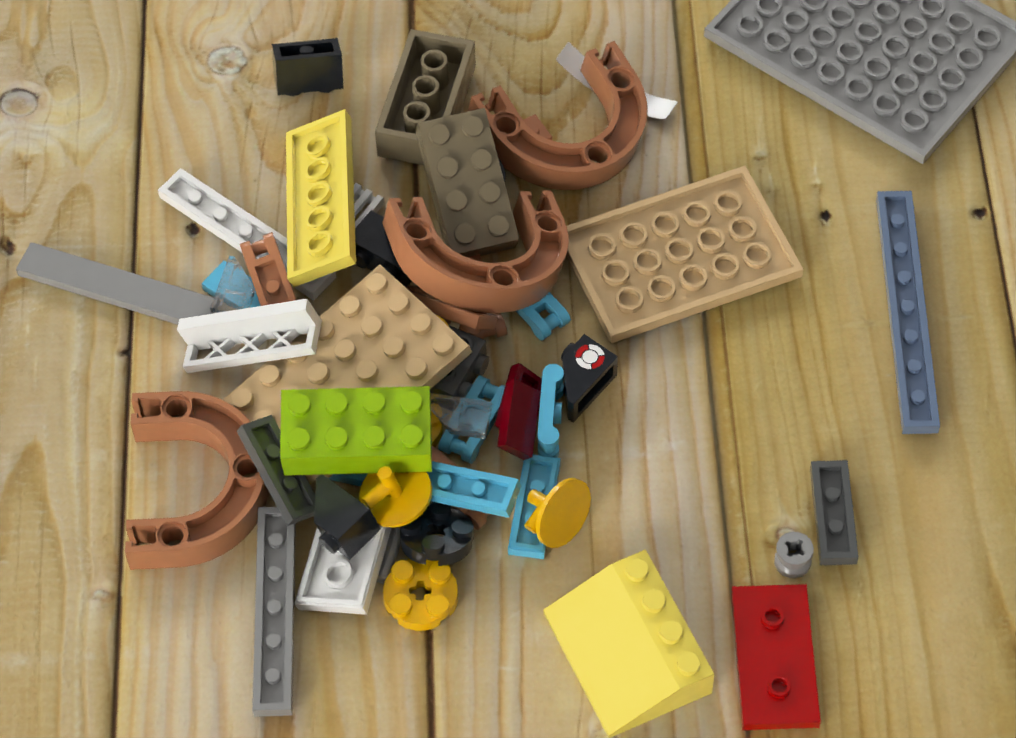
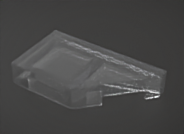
M229 256L210 307L211 314L250 308L255 295L254 285L234 256Z
M430 393L431 410L450 434L486 439L492 413V402Z

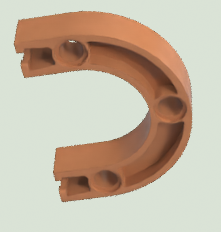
M615 41L606 44L602 59L600 60L597 58L599 52L596 48L587 51L580 70L601 101L608 119L607 128L590 140L579 143H561L537 134L523 121L501 85L492 88L489 102L485 106L482 103L485 100L482 93L471 96L468 111L485 108L496 152L503 167L517 177L537 186L556 190H580L610 180L627 166L636 152L645 128L647 100L640 79Z
M542 190L536 210L530 202L533 198L531 192H519L513 216L526 253L517 259L507 262L488 263L473 260L448 247L436 233L422 197L412 198L407 217H403L399 208L403 205L401 199L389 198L382 223L393 254L399 266L411 281L423 291L444 303L461 309L483 313L512 312L529 307L543 299L557 282L569 245L567 226L552 190Z
M190 391L132 393L131 402L134 413L131 414L130 424L135 442L188 440L205 444L216 450L229 465V474L220 494L209 505L195 513L174 518L126 520V531L129 541H125V555L130 570L189 567L205 563L225 554L243 541L258 522V507L266 506L269 494L265 483L237 433L240 426L249 423L250 420L233 405L203 393ZM178 414H184V415L181 416V417H177V418L174 417V416H176V415H178ZM248 473H256L252 477H243ZM181 540L177 545H168L171 541ZM138 543H154L147 545H138Z

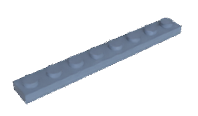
M877 191L876 204L902 434L939 433L940 420L912 191Z

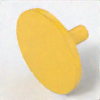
M383 466L377 473H368L360 488L359 500L370 508L380 526L400 527L415 521L427 509L432 497V483L427 472L393 473L390 467Z
M568 478L558 483L548 495L536 489L531 490L527 496V501L537 508L526 521L524 527L530 532L537 534L539 541L549 548L564 546L577 535L588 516L591 503L589 487L580 479Z

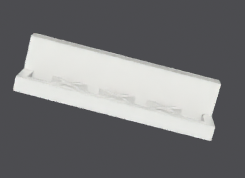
M308 299L181 318L178 322L177 331L187 343L183 368L187 373L314 355L316 354L322 320ZM307 334L306 343L290 344L299 335ZM277 339L268 349H258L266 340ZM245 344L236 354H226L234 345ZM213 349L204 359H197L198 350Z

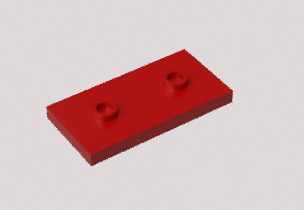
M807 584L732 586L731 599L742 730L820 728L821 720Z

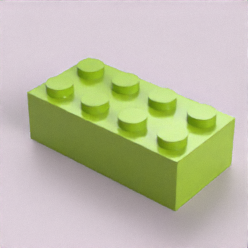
M430 386L281 390L280 460L284 476L377 473L383 466L390 467L393 473L432 472Z

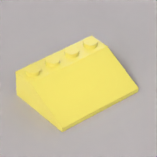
M646 549L610 564L543 609L548 623L608 738L712 694L714 672Z

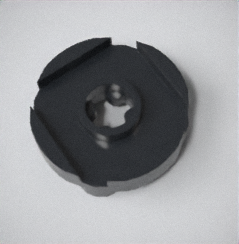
M432 502L419 518L407 525L400 526L401 549L408 558L420 564L426 565V559L431 561L438 560V566L456 563L464 559L472 549V541L474 540L473 523L462 511L451 508L450 505Z

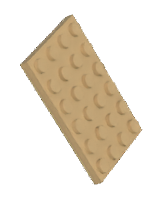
M746 166L567 226L569 245L566 256L611 344L803 277L804 269Z
M378 265L319 316L322 322L316 354L267 361L223 400L240 410L250 422L272 415L281 431V390L430 386L431 389L467 358L472 351L470 346L383 266ZM307 334L299 335L290 344L306 343ZM325 474V476H326L327 478H330V477L333 475V474ZM305 475L313 491H315L316 478L319 475Z

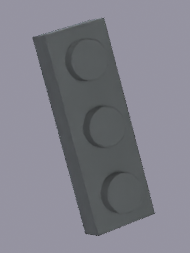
M269 415L241 425L237 433L287 526L313 517L315 493L306 476H284L280 460L281 431L273 416Z
M848 460L811 461L810 476L820 565H855L859 557Z

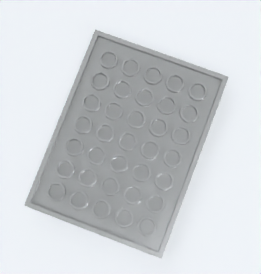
M731 0L704 28L705 38L921 164L926 162L1016 58V21L978 0Z

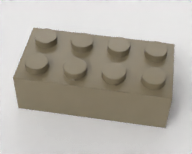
M410 29L375 130L378 157L424 165L416 136L417 125L419 122L461 113L476 67L475 41Z
M485 108L419 122L416 136L444 243L465 257L477 254L483 256L516 248L519 236Z

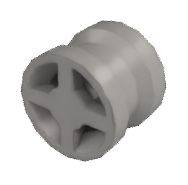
M789 532L779 538L776 545L774 564L781 575L788 578H799L809 571L814 546L805 534ZM797 550L795 553L789 554V551Z

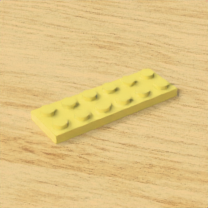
M344 109L286 132L287 279L293 287L356 264L351 116Z

